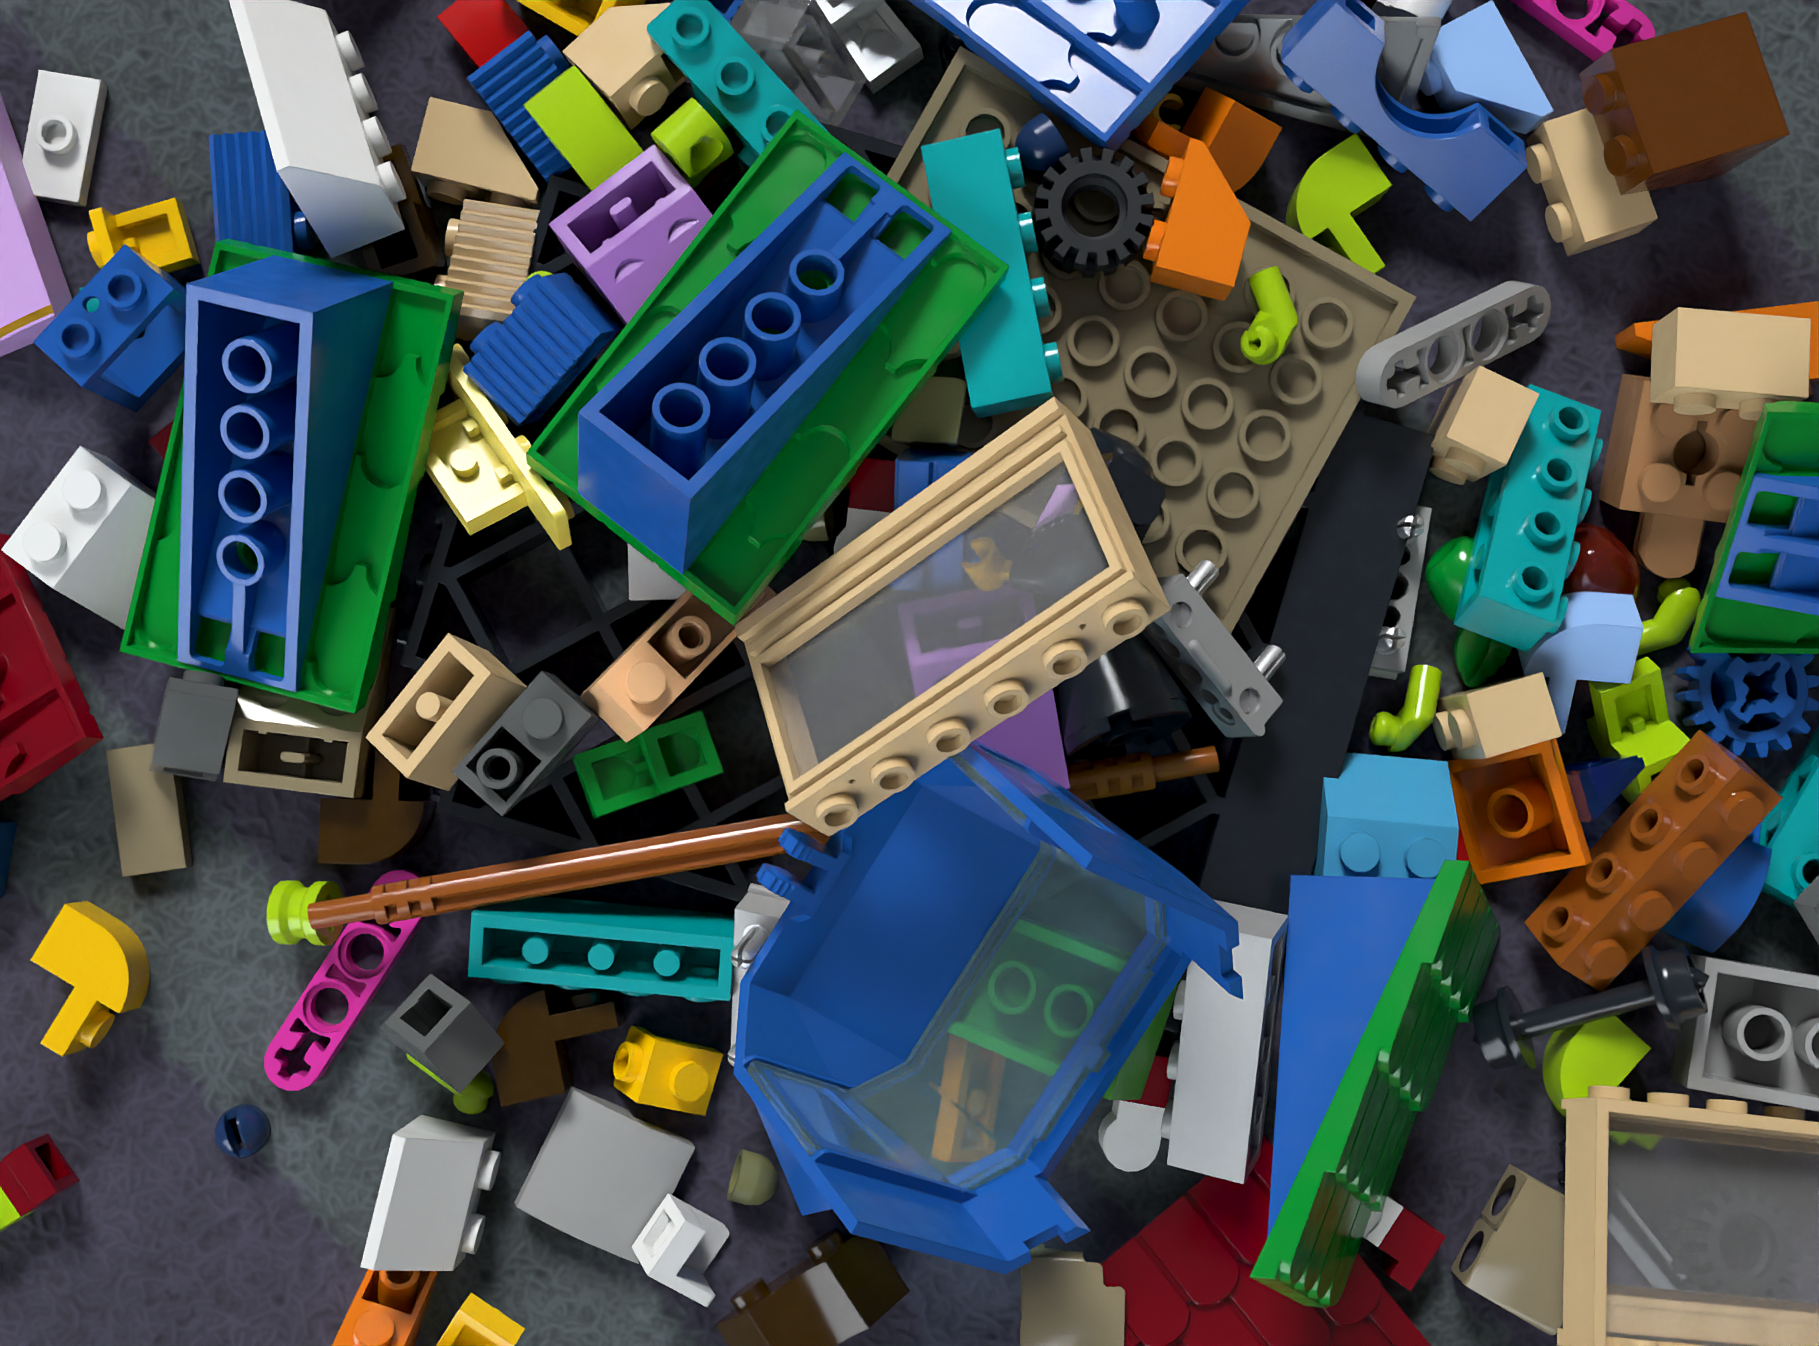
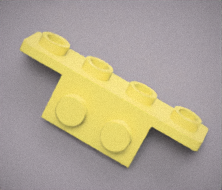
M458 343L455 344L446 382V389L455 401L436 412L425 467L426 472L470 536L529 506L560 551L572 545L568 520L574 518L575 514L567 495L555 487L554 483L547 485L541 475L527 465L526 452L532 445L524 435L516 438L513 437L506 427V424H508L507 416L463 372V367L470 362V359L462 346Z

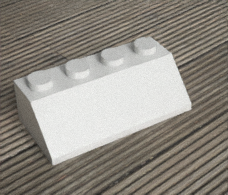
M229 0L276 170L330 257H336L404 230L405 227L397 202L406 199V193L391 161L385 163L383 161V157L392 154V150L376 116L370 118L369 113L378 110V106L363 73L356 75L355 71L365 66L351 33L345 31L338 34L326 10L291 0Z

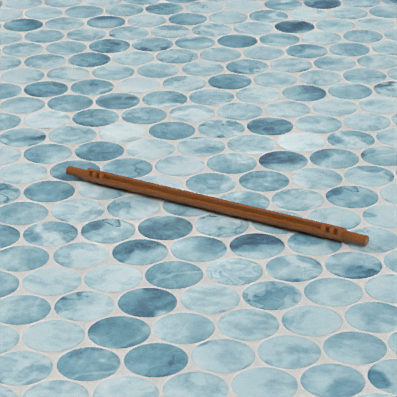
M1215 746L1151 757L1148 750L1066 765L1070 784L1069 792L1082 801H1089L1156 789V782L1218 772L1219 761ZM783 814L372 886L371 893L310 903L308 905V919L313 930L375 919L381 925L785 854L787 852L780 846L778 841L785 828L795 829L798 832L808 834L823 845H826L830 837L791 814Z

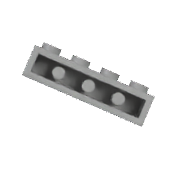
M1214 900L1238 921L1240 945L1232 949L1233 969L1242 976L1243 1000L1230 995L1193 960L1190 962L1187 968L1186 980L1180 982L1174 1000L1173 1016L1175 1019L1182 1020L1180 1040L1174 1042L1168 1059L1167 1077L1176 1080L1174 1099L1168 1101L1164 1110L1161 1136L1170 1139L1167 1165L1244 1184L1261 1155L1289 915Z

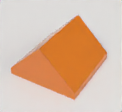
M1556 738L1485 759L1447 760L1458 820L1470 863L1480 884L1583 866L1592 862Z

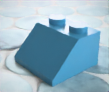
M1346 752L1339 779L1323 777L1318 851L1311 876L1436 878L1444 860H1456L1459 825L1448 762Z

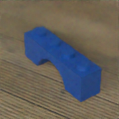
M1317 0L1283 37L1281 62L1285 64L1283 71L1286 76L1303 92L1311 93L1315 90L1332 104L1330 107L1331 112L1346 129L1356 134L1363 130L1379 144L1377 146L1379 153L1391 167L1401 173H1405L1409 169L1425 183L1424 189L1428 196L1440 208L1447 212H1451L1455 208L1469 221H1472L1528 167L1524 141L1478 102L1459 111L1445 114L1421 113L1397 102L1386 91L1377 73V64L1385 45L1384 21L1360 0Z

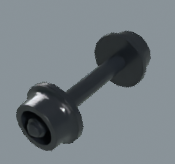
M1653 945L1643 948V959L1648 979L1525 1013L1513 990L1508 985L1497 989V996L1495 998L1473 1006L1472 1016L1476 1032L1472 1041L1481 1047L1487 1062L1494 1070L1510 1066H1520L1523 1071L1527 1072L1534 1070L1536 1067L1533 1037L1657 1004L1668 1029L1672 1033L1682 1030V1023L1684 1021L1708 1013V1004L1703 988L1706 986L1709 975L1696 968L1686 947L1659 951Z

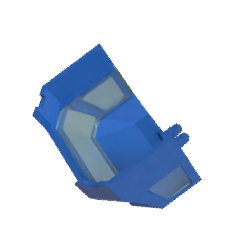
M976 740L971 742L962 752L950 756L915 779L906 789L894 793L858 817L849 827L831 835L826 845H823L808 834L798 832L795 829L785 828L778 839L780 846L792 857L806 861L813 866L804 880H801L785 869L768 863H763L756 875L757 881L767 890L780 897H785L787 900H790V903L740 981L733 1074L850 1234L990 1271L1008 1274L1032 1261L1030 1249L1058 1235L1065 1243H1068L1090 1232L1091 1230L1052 1187L1048 1179L1192 960L1230 995L1243 1000L1242 976L1233 969L1232 949L1240 945L1238 921L1179 870L1059 785L1046 773Z

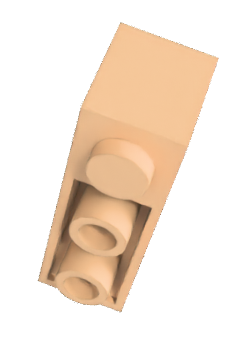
M767 585L737 623L777 594ZM688 590L580 696L626 743L644 732L737 636L735 626Z

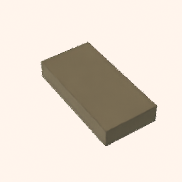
M154 743L106 750L122 877L193 867L182 779L178 775L149 771Z

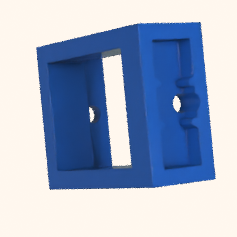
M124 244L33 343L81 387L136 413L185 361L186 288L174 277ZM92 298H97L99 300L98 309L94 312H88L87 302ZM145 329L144 336L137 339L139 334Z

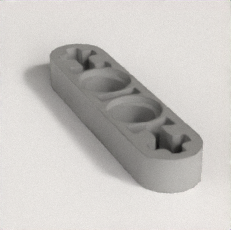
M1514 280L1507 281L1372 346L1364 353L1356 370L1355 384L1358 394L1363 400L1394 409L1403 407L1465 376L1479 365L1484 366L1534 341L1542 334L1550 318L1551 301L1548 292L1539 285ZM1507 316H1512V321L1508 320ZM1481 318V333L1477 343L1473 346V332L1476 323ZM1438 339V353L1435 362L1431 368H1428V355L1431 346ZM1395 366L1403 368V371L1395 370Z

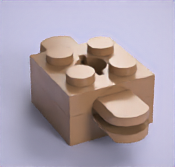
M1622 374L1600 485L1599 499L1621 510L1640 512L1632 549L1634 560L1655 575L1664 578H1679L1691 573L1698 562L1706 520L1727 523L1733 505L1734 491L1741 479L1751 448L1753 431L1758 421L1740 418L1738 409L1716 408L1715 412L1704 415L1676 413L1673 411L1674 404L1650 402L1651 377Z

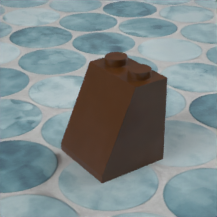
M1747 12L1610 49L1579 73L1584 104L1594 117L1604 146L1603 155L1606 167L1615 177L1621 195L1696 183L1720 177L1790 135Z

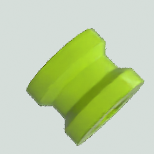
M285 880L277 883L269 896L267 905V925L272 939L278 944H297L302 938H306L313 945H332L339 938L343 925L313 930L308 919V905L310 903L344 898L339 885L334 881H317L310 887H305L300 881Z

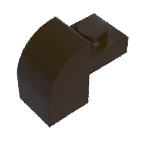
M399 143L390 146L392 154L384 156L383 161L384 163L391 161L406 193V199L397 202L405 229L363 245L360 249L368 270L409 278L444 266L445 258L432 208L427 207L418 179L411 171L412 162L406 145Z
M375 747L373 799L321 798L318 863L369 864L388 861L404 855L413 849L429 831L435 817L437 801L412 800L413 788H420L422 783L406 778Z
M550 985L535 991L516 1003L507 1012L498 1026L496 1033L505 1044L492 1058L501 1107L566 1093L574 1085V1079L565 1039L621 1026L626 1021L621 996L604 999L603 989L587 990L565 996L566 1008L559 1009L554 985Z

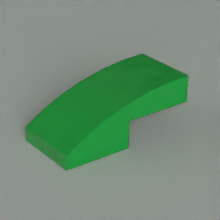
M702 710L648 728L627 743L621 739L572 757L593 819L724 772Z

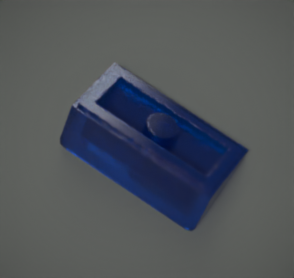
M1637 755L1602 756L1564 766L1580 822L1594 821L1610 806L1645 768L1643 757H1638Z

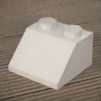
M80 446L1 550L51 588L125 630L156 493L108 457Z
M420 1115L394 1133L360 1267L370 1270L453 1271L465 1258L466 1253L475 1255L485 1225V1216L476 1214L481 1190L490 1191L492 1189L501 1158L500 1152L491 1150L495 1132Z

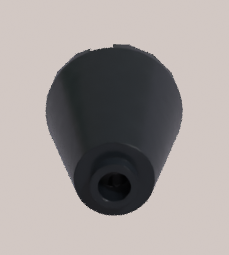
M1049 597L1046 601L1047 608L1060 599ZM1142 632L1126 639L1088 664L1078 675L1066 679L1056 686L1062 744L1067 757H1070V760L1075 763L1104 759L1126 753L1125 744L1145 737L1148 745L1179 730L1192 717L1188 708V700Z

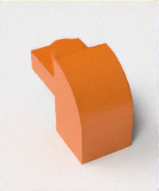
M1205 87L1181 132L1148 115L1135 130L1133 129L1130 132V135L1140 140L1139 145L1169 160L1170 156L1181 159L1190 138L1203 141L1230 188L1235 192L1257 173L1281 132L1282 127L1235 100Z

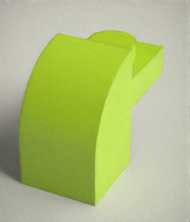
M1356 133L1324 153L1309 167L1289 200L1286 225L1378 275L1385 267V264L1353 218L1377 203L1392 185Z
M1648 657L1635 661L1630 684L1588 681L1595 716L1586 719L1589 733L1607 774L1618 791L1630 804L1637 799L1690 740L1670 721L1661 669Z
M1616 1016L1553 1032L1543 1057V1080L1548 1096L1556 1109L1566 1117V1110L1561 1109V1099L1588 1097V1086L1617 1087L1651 1047ZM1609 1131V1139L1621 1147L1628 1140L1648 1151L1660 1138L1657 1136Z

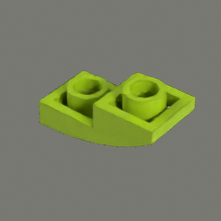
M572 65L523 104L527 112L562 157L572 166L590 191H593L644 152L575 65Z

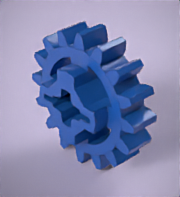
M1690 645L1688 646L1686 651L1695 661L1694 666L1677 668L1675 673L1681 679L1689 681L1688 690L1674 695L1675 701L1691 704L1693 711L1688 713L1682 720L1685 726L1702 724L1705 728L1703 730L1705 734L1718 743L1722 741V746L1736 756H1740L1745 750L1748 758L1767 757L1768 746L1773 751L1788 750L1792 745L1787 732L1795 735L1807 734L1810 731V726L1801 716L1803 711L1819 710V702L1808 697V688L1819 685V676L1806 675L1804 667L1813 660V654L1755 653V655H1750L1744 661L1739 656L1731 657L1727 653H1691ZM1750 677L1752 681L1749 684V686H1747V684L1743 682V679ZM1748 692L1754 696L1753 700L1745 699ZM1752 717L1758 721H1765L1768 724L1754 732L1738 729L1741 724L1748 723Z

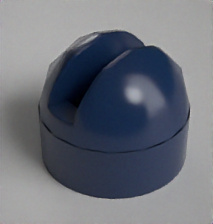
M1040 113L1024 124L1016 137L1015 147H1018L1021 164L1030 171L1044 172L1049 167L1054 169L1058 165L1059 158L1070 153L1061 134L1044 113Z
M250 1104L237 1105L235 1108L233 1107L224 1112L219 1118L215 1127V1142L223 1153L231 1157L246 1158L252 1156L267 1144L271 1134L270 1121L265 1112L257 1106ZM236 1117L239 1134L246 1148H239L229 1119Z

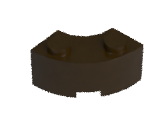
M834 1228L816 1239L806 1248L809 1257L770 1283L766 1284L763 1278L760 1277L737 1291L730 1298V1302L735 1309L715 1325L728 1346H836L846 1339L869 1329L910 1290L878 1241L850 1233L843 1236L838 1228Z

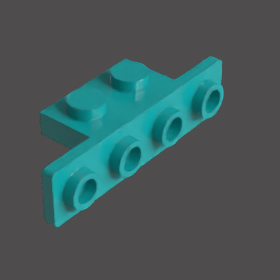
M674 0L647 25L649 37L690 80L698 103L716 121L723 132L726 131L742 150L736 155V158L746 171L749 170L796 109L827 131L708 0Z

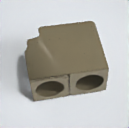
M1509 1164L1481 1213L1482 1218H1479L1454 1261L1451 1271L1468 1288L1544 1333L1553 1336L1557 1333V1328H1560L1563 1324L1565 1195ZM1515 1186L1506 1206L1500 1213L1493 1216L1492 1207L1495 1198ZM1483 1231L1484 1239L1476 1259L1466 1271L1460 1272V1260L1466 1246L1476 1233Z
M1040 1244L1030 1249L1032 1261L1021 1267L1020 1346H1124L1125 1290L1121 1286L1106 1287L1103 1284L1102 1266L1099 1263L1086 1262L1083 1258V1252L1045 1248V1244Z

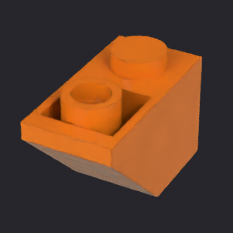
M1190 138L1182 158L1170 156L1159 195L1171 198L1164 222L1153 219L1142 258L1154 261L1149 277L1150 282L1225 301L1235 285L1251 222L1205 143Z
M368 1269L332 1346H415L439 1271Z

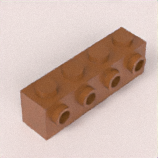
M1699 729L1589 850L1592 862L1587 865L1574 867L1524 923L1559 967L1598 991H1604L1783 797L1744 761Z

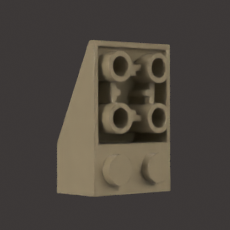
M389 608L375 683L372 689L369 690L366 706L356 714L242 684L230 727L223 782L348 798H372L375 746L365 737L384 713L397 609Z

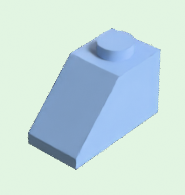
M1493 0L1440 28L1419 88L1426 96L1434 95L1441 109L1455 112L1478 102L1508 129L1523 134L1536 129L1554 111Z

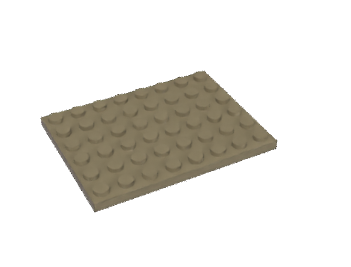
M960 46L887 176L933 209L921 146L1000 128L1005 150L1014 148L1020 129L1040 113H1044L1057 128L1070 151L1071 158L1078 157L1079 151L1082 148L1092 147V155H1101L1103 150L1034 101L1031 94L981 57ZM1127 138L1116 150L1113 159L1122 163L1125 156L1135 162L1133 171L1136 175L1144 172L1149 180L1146 190L1148 193L1153 192L1154 195L1153 219L1164 222L1171 198L1161 196L1159 193L1168 160ZM1022 165L1026 187L1014 189L1013 191L1018 214L1031 211L1032 216L1038 186L1040 187L1046 171H1030ZM1097 190L1080 192L1070 200L1067 206V216L1070 224L1082 235L1089 237L1102 236L1110 232L1117 224L1118 212L1116 205L1103 192ZM1239 199L1237 200L1249 218L1251 225L1234 288L1225 301L1150 282L1149 277L1154 261L1142 258L1146 240L1141 250H1138L1134 260L1126 267L1121 264L1115 273L1104 276L1103 271L1095 272L1093 278H1082L1083 271L1072 269L1071 274L1060 270L1062 263L1056 259L1050 263L1043 255L1045 249L1043 244H1037L1038 252L1029 253L1026 256L1031 279L1044 277L1051 316L1041 318L1039 322L1044 344L1057 342L1064 381L1052 384L1054 397L1065 405L1088 429L1096 427L1133 443L1144 453L1153 469L1152 479L1166 490V497L1160 507L1158 516L1152 522L1141 543L1157 578L1184 574L1187 578L1202 560L1213 562L1215 567L1219 569V576L1201 597L1231 634L1361 399L1355 384L1356 370L1360 359L1372 346L1396 335L1416 296ZM1278 266L1297 312L1299 323L1281 357L1270 364H1255L1243 355L1240 347L1243 333L1249 329L1259 312V307L1248 278L1264 269ZM959 340L940 362L933 376L966 380ZM967 386L956 451L977 452L1041 405L977 418L971 407ZM893 425L876 444L877 448L895 458L908 448L950 451L891 441ZM1064 461L997 507L993 512L1033 534L1067 472Z

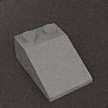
M1690 953L1696 968L1709 975L1706 986L1703 988L1708 1004V1013L1684 1021L1682 1023V1030L1676 1032L1669 1079L1689 1089L1819 1111V976Z

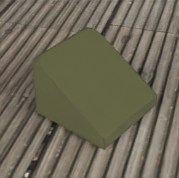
M932 376L894 422L891 441L956 451L967 381L959 378Z

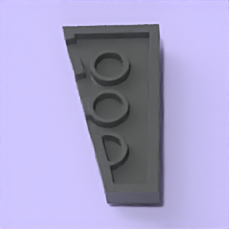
M1238 14L1225 30L1214 38L1215 41L1183 77L1173 84V86L1202 93L1205 87H1208L1244 105L1353 133L1335 118L1330 109L1332 105L1315 90L1311 93L1303 92L1289 80L1283 71V66L1285 65L1281 62L1283 37L1303 15ZM1379 16L1384 21L1385 45L1377 64L1379 79L1386 91L1397 102L1411 109L1441 28V18ZM1363 130L1357 133V135L1371 138Z

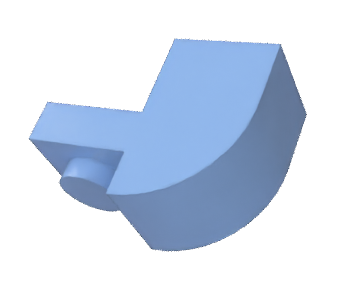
M1574 592L1565 594L1564 596H1567L1569 600L1568 608L1558 630L1553 634L1546 632L1528 652L1517 649L1523 675L1543 672L1562 734H1565L1577 680L1630 684L1644 628L1633 595L1603 592Z

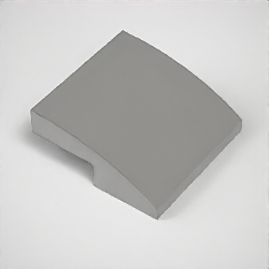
M571 1086L514 1203L517 1208L554 1228L597 1248L639 1264L640 1261L634 1253L632 1245L668 1193L673 1194L694 1152L695 1146L690 1140L633 1117L629 1110Z

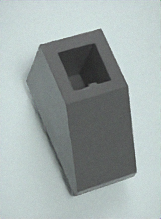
M187 670L184 671L183 679L170 677L162 699L149 771L215 781L220 773L239 689L224 687V677L208 672Z
M541 671L452 772L501 816H505L562 764L601 718L558 677Z
M432 974L428 975L378 1028L383 1036L459 1093L464 1090L505 1044L470 1001Z

